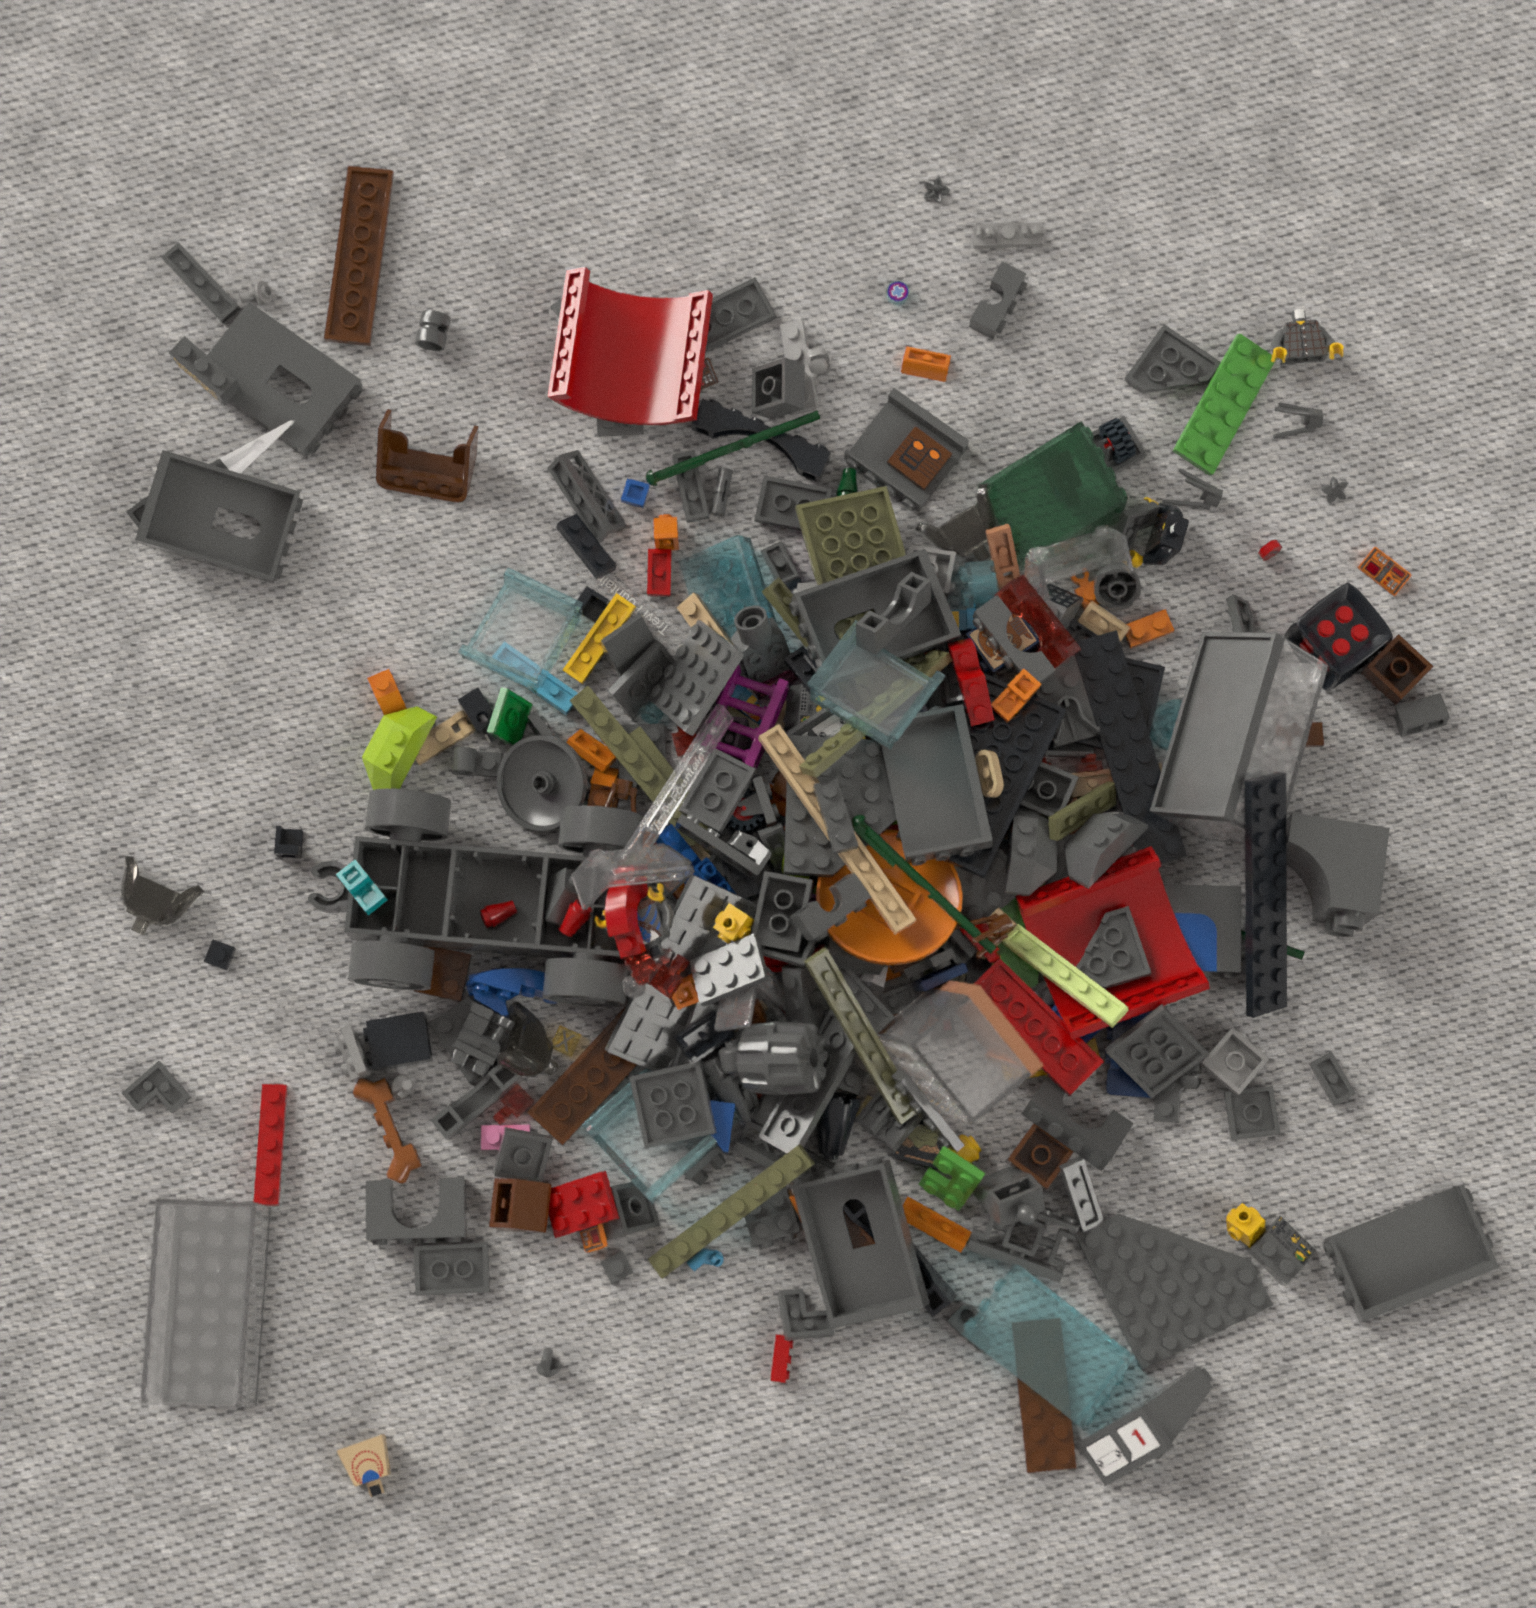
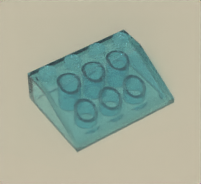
M735 535L679 561L689 596L692 593H697L729 639L737 632L734 618L745 607L760 606L765 609L768 618H773L776 622L772 605L761 592L766 586L751 538Z

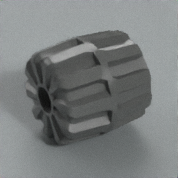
M794 1022L759 1023L744 1029L737 1046L736 1063L742 1085L745 1088H749V1091L752 1093L791 1095L817 1091L821 1086V1081L825 1079L826 1068L824 1067V1062L828 1060L827 1051L823 1050L822 1046L825 1041L823 1034H817L818 1027L813 1024Z

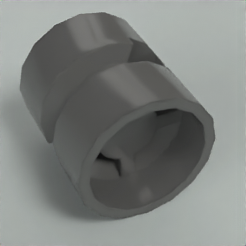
M423 310L419 325L422 328L417 330L415 344L426 350L443 351L447 336L444 333L449 331L451 318L439 311Z

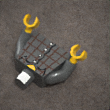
M1297 309L1291 312L1292 321L1286 322L1283 328L1277 331L1271 343V362H1275V358H1279L1280 365L1324 362L1328 352L1330 359H1334V354H1339L1343 357L1344 352L1343 345L1336 343L1325 328L1320 326L1318 320H1306L1304 309Z

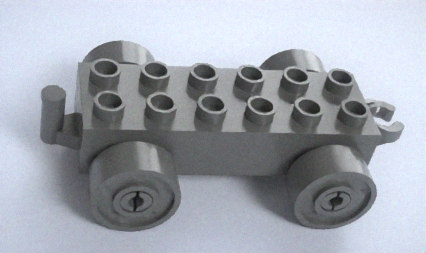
M376 789L369 792L365 829L368 832L390 838L355 836L353 860L355 859L387 898V901L368 915L342 882L340 893L333 898L324 897L319 893H311L308 896V901L319 911L325 913L347 911L344 933L351 940L356 941L351 944L347 979L350 982L387 989L429 990L431 989L435 951L425 947L547 957L553 959L546 960L542 998L580 1006L622 1007L626 1003L629 968L620 964L639 966L640 954L621 958L615 939L612 936L609 937L605 928L597 926L596 916L601 921H605L603 910H605L607 893L611 884L616 879L643 871L646 882L648 880L646 861L615 859V857L622 858L640 855L644 817L635 812L611 807L569 806L563 808L558 847L566 851L582 854V856L429 843L422 841L447 839L451 800L437 794L422 791ZM336 861L321 862L312 868L311 873L317 879H325L331 876L338 878L336 874L347 865ZM564 868L571 869L586 877L589 888V906L592 911L590 913L591 917L587 920V933L585 936L574 933L572 937H569L560 931V926L545 921L548 877ZM644 897L639 903L649 899V897ZM512 900L517 914L512 915L494 928L492 926L486 928L479 910L484 909L486 905ZM669 902L672 909H674L675 905Z

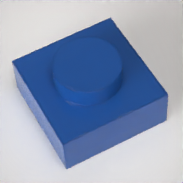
M627 478L621 502L644 508L650 485Z

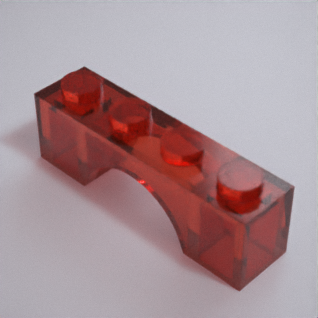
M1024 574L1007 583L995 594V596L998 595L1012 614L1020 616L1033 627L1040 642L1038 652L1042 651L1055 669L1069 661L1081 650Z

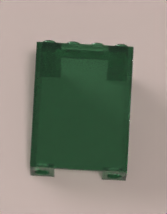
M1082 421L978 485L977 493L986 510L993 511L1000 526L1008 524L1011 528L1020 571L1118 523V518L1126 507L1128 496L1124 488H1119L1115 481L1117 478L1112 467H1107L1102 449L1096 447L1093 442L1094 436L1088 426L1085 427Z

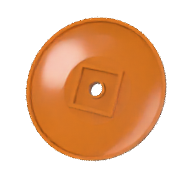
M886 830L882 833L880 837L905 859L902 842L896 839L899 830ZM870 845L866 846V849L916 918V922L894 935L874 904L868 899L865 902L867 904L866 907L857 913H854V911L846 916L848 918L847 921L838 927L833 925L827 930L829 932L828 935L849 954L875 964L900 965L925 958L939 949L948 940L956 928L957 922L934 900L927 897L930 893L926 889L916 884L896 864L893 868ZM936 859L926 860V863L913 866L910 863L920 875L961 912L962 887L957 871L952 864L946 861H936ZM846 865L832 878H818L816 901L827 912H830L835 904L834 896L828 888L846 875L852 874Z

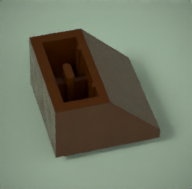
M495 1178L489 1227L510 1232L546 1233L551 1184L521 1179Z

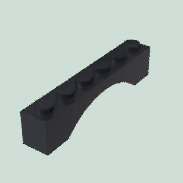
M702 399L697 412V420L691 423L693 431L712 439L730 435L751 436L772 428L765 425L759 418L743 416L741 411L735 408H730V410L724 408L721 403L713 399H709V401ZM786 433L764 440L775 446L788 458L798 475L820 483L831 457V452L821 444L813 445L808 443L802 436H791Z
M857 1199L848 1200L844 1204L843 1211L856 1225L874 1239L865 1205ZM914 1245L929 1303L924 1308L934 1318L957 1295Z

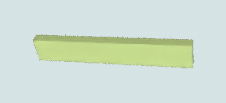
M1017 924L1014 930L1008 934V937L1002 940L1003 945L1112 1028L1129 1011L1128 1007L1021 925Z

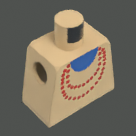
M385 1434L337 1450L355 1487L366 1483L370 1497L385 1493L380 1478L391 1474Z

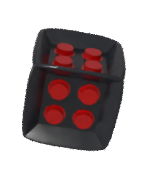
M1347 582L1306 611L1297 622L1288 628L1284 638L1291 653L1314 681L1324 690L1331 691L1363 668L1378 652L1388 646L1393 639V635L1387 623L1366 597L1355 586Z

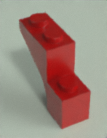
M971 638L948 643L952 666L959 682L970 725L974 726L994 721L985 675L979 666L975 644Z

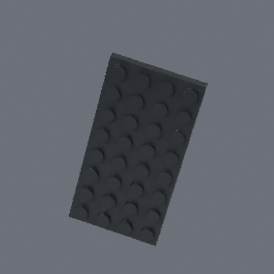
M984 673L992 704L1007 688L1008 683ZM1035 695L1030 698L1008 723L992 709L994 721L971 726L963 702L974 758L981 750L995 752L998 756L1004 787L998 797H986L983 795L993 840L992 848L974 851L969 856L952 855L949 859L943 861L983 879L1066 713V709ZM898 831L896 839L901 841L900 833Z

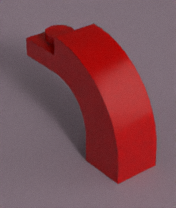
M643 871L616 879L611 884L605 902L606 927L609 937H615L621 958L641 954L646 951L637 920L639 902L648 896L649 890Z

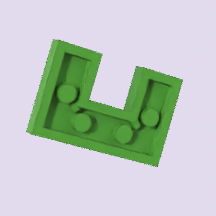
M943 1146L932 1164L937 1166L941 1172L952 1176L951 1180L929 1167L918 1185L923 1187L927 1193L935 1195L944 1201L948 1207L960 1211L985 1173Z

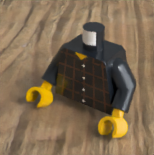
M1149 497L1144 498V500L1148 501L1149 503L1154 501L1156 504H1158L1157 501ZM1162 502L1158 504L1160 508L1154 526H1152L1145 554L1141 556L1135 550H1130L1127 554L1133 558L1126 560L1127 563L1134 568L1140 567L1142 563L1144 565H1164L1181 551L1189 520L1183 518V513L1179 507Z

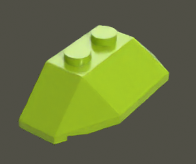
M418 706L383 715L362 755L373 790L400 789L437 716Z

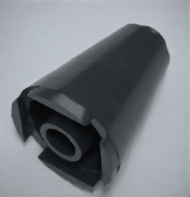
M836 1092L833 1094L816 1124L819 1153L824 1154L825 1159L838 1160V1156L844 1155L861 1104V1097L857 1098L855 1095Z

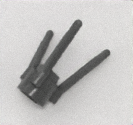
M1282 402L1278 403L1279 407L1274 408L1276 412L1301 415V424L1306 425L1304 428L1274 434V439L1305 432L1314 433L1315 428L1322 427V409L1306 408Z
M1179 469V472L1187 477L1185 479L1186 483L1202 490L1200 499L1203 500V503L1166 499L1162 501V503L1170 505L1200 507L1209 510L1211 506L1218 507L1223 490L1203 481L1184 469Z

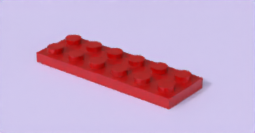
M1000 958L974 983V985H980L1043 1064L1041 1069L1068 1096L1104 1062L1080 1037L1072 1040L1063 1020Z

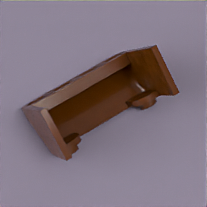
M387 409L378 427L376 482L378 485L387 490L459 503L464 501L469 492L476 462L479 426L474 425L466 444H459L455 447L453 457L408 449L409 441L407 436L400 431L391 430L392 410Z

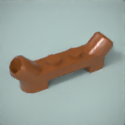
M384 1077L373 1082L361 1078L354 1087L353 1095L356 1099L375 1106L377 1111L374 1113L375 1120L378 1126H383L386 1135L383 1136L387 1148H392L394 1152V1157L386 1173L387 1178L404 1184L407 1182L412 1170L422 1167L421 1160L414 1144L410 1143L404 1146L387 1106L388 1103L395 1101L387 1079Z

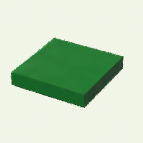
M501 687L487 733L512 747L515 743L522 740L527 718L530 715L533 704L508 688Z

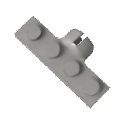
M802 319L781 324L785 358L805 364V409L795 413L800 414L819 409L815 379L830 372L831 364H827L830 361L829 355L823 347L809 349L805 322Z

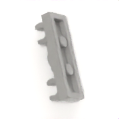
M1042 222L973 224V248L1042 247L1043 244Z

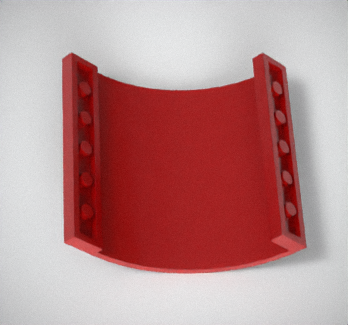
M586 267L566 270L547 397L583 415L623 424L668 425L697 420L713 294L709 290L689 293V296L676 298L636 296L613 291L589 282L590 270Z
M1152 846L1118 858L1089 889L1066 877L1037 888L1030 896H1016L1026 930L1075 967L1083 957L1105 913L1129 906L1151 970V976L1105 989L1128 1007L1129 1011L1117 1023L1152 1011L1161 1004L1165 1006L1210 989L1209 982L1201 968L1198 967L1178 925L1158 869L1161 867L1160 860ZM1043 975L1056 1008L1072 1040L1109 1026Z

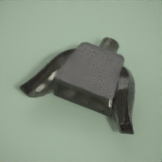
M988 483L979 484L977 503L940 525L939 528L920 522L914 530L923 534L941 550L954 551L956 556L960 555L961 557H965L972 552L979 563L983 562L991 556L984 546L988 542L985 530L996 527V517L988 494Z
M125 856L121 898L123 905L126 907V912L137 917L131 928L132 931L145 935L150 923L161 927L163 924L169 925L175 922L205 892L197 885L182 893H178L139 875V867L135 857Z
M513 1002L509 1006L508 1013L509 1019L515 1025L510 1031L506 1051L498 1054V1064L510 1073L519 1076L535 1077L542 1071H545L549 1076L553 1075L557 1071L559 1064L551 1059L554 1045L547 1037L543 1024L521 1003Z

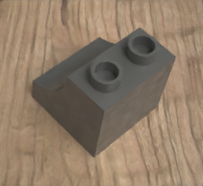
M1291 813L1286 819L1287 866L1298 874L1309 892L1313 911L1312 921L1325 923V934L1337 937H1353L1354 930H1363V926L1379 915L1390 828Z

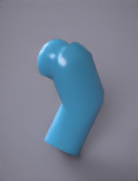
M703 1248L687 1264L695 1272L703 1264L714 1265L715 1267L721 1266L724 1262V1257L718 1250Z

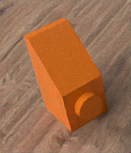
M663 514L659 515L658 518H654L656 549L679 550L677 517Z
M390 669L367 678L384 715L407 709Z

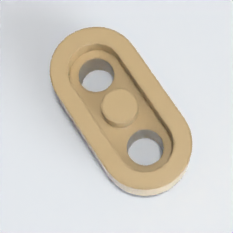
M981 750L977 753L975 762L982 794L986 797L995 798L1002 793L1004 787L998 756L993 751Z

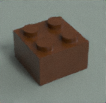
M1398 634L1361 674L1393 704L1397 705L1434 666Z
M1033 1123L1005 1162L1013 1168L1031 1174L1045 1191L1059 1174V1166L1066 1163L1074 1151Z

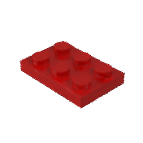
M600 1171L551 1188L548 1214L555 1238L619 1218L606 1171Z

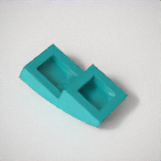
M355 859L336 874L368 915L387 901V898Z

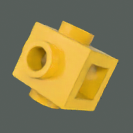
M729 903L726 909L717 915L715 919L716 924L713 928L720 932L717 937L730 944L731 941L735 942L750 935V928L754 924V919Z
M1243 1203L1237 1209L1233 1208L1226 1217L1227 1232L1230 1237L1236 1241L1240 1240L1248 1247H1251L1266 1231L1265 1219L1261 1217L1255 1208L1247 1207Z

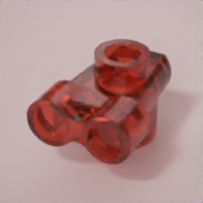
M641 953L626 957L625 965L632 971L634 981L638 985H645L648 982V976L656 968V961L650 955Z

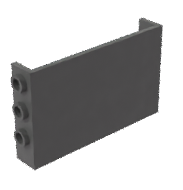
M963 704L946 708L936 706L930 708L929 711L921 713L919 711H911L906 713L905 716L900 717L890 715L878 724V732L905 860L909 864L917 866L926 863V860L936 859V861H943L949 859L952 855L969 856L974 851L992 848V835Z
M1464 1184L1324 1239L1326 1242L1323 1245L1324 1251L1329 1259H1333L1336 1266L1333 1268L1334 1275L1338 1282L1342 1281L1344 1285V1299L1348 1305H1352L1359 1322H1364L1499 1268L1491 1249L1493 1248L1492 1240L1488 1234L1484 1233L1481 1226L1483 1225V1219L1480 1213L1474 1210L1471 1203L1474 1201L1470 1190L1465 1188Z

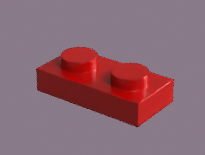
M648 549L647 596L671 597L672 549Z

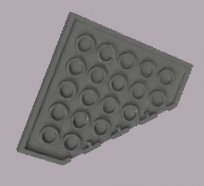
M802 735L788 736L804 760H806L808 755L815 753L822 747L827 739L832 738ZM861 739L817 777L819 782L838 779L850 820L859 814L866 816L864 821L879 836L897 820L880 740ZM787 781L784 875L832 878L846 864L839 854L833 853L829 840ZM857 834L864 846H868L869 844Z
M1117 1214L1090 1230L1076 1234V1239L1141 1370L1273 1305L1249 1259L1122 1214Z

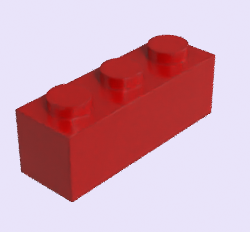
M776 1334L770 1381L786 1383V1380H789L790 1371L787 1370V1366L791 1364L792 1355H789V1349H793L794 1340L785 1341L784 1335Z

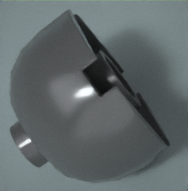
M1124 563L1105 565L1098 571L1094 579V594L1097 602L1106 606L1111 611H1122L1130 608L1137 597L1139 598L1141 595V583L1136 571Z

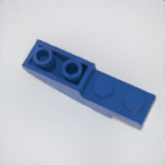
M672 824L653 838L667 856L663 861L664 864L685 885L690 875L693 874L736 894L707 857L701 861Z
M523 968L497 969L474 976L467 981L466 986L472 987L473 991L486 994L489 992L496 994V997L502 1000H510L517 996L519 992L525 997L533 998L536 996L542 998L545 972ZM543 998V1001L546 1002V1003H549V1004H557V1003H559V1002H554V1001L546 1000V999Z

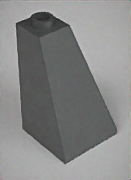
M1195 1366L1134 1409L1146 1403L1171 1442H1173L1213 1388L1210 1383L1212 1377L1205 1368L1200 1369L1199 1366ZM1163 1454L1156 1457L1155 1459L1158 1460L1163 1456Z

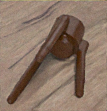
M615 778L604 807H610L614 798L612 808H617L619 799L627 801L628 796H630L631 812L637 813V789L632 788L633 782Z
M995 913L989 917L970 921L974 926L991 922L988 924L989 930L972 940L973 943L993 935L996 938L991 942L996 945L1001 940L1007 938V934L1014 930L1011 919L1005 913L1000 916ZM957 924L954 930L962 929V927ZM983 948L976 957L980 958L987 951Z

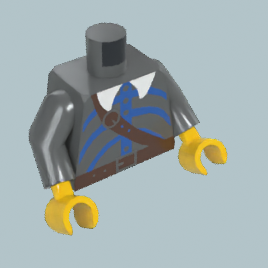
M662 884L657 885L659 893H655L650 886L648 890L649 899L639 903L637 908L639 929L645 949L648 950L651 959L659 958L665 954L660 942L670 937V929L673 923L674 910L667 897L663 895L664 886ZM596 916L597 926L605 928L607 931L606 920L601 921Z

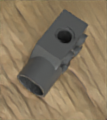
M748 606L740 610L734 618L737 632L730 639L733 646L745 654L740 661V665L746 677L763 683L789 670L784 662V657L791 653L784 634L775 620L768 618L765 609L760 606Z

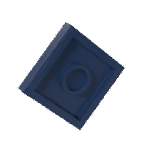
M951 963V965L929 973L913 981L911 984L914 991L925 992L968 972V969L963 963Z

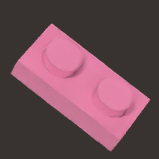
M481 1125V1150H499L505 1127L530 1132V1125Z

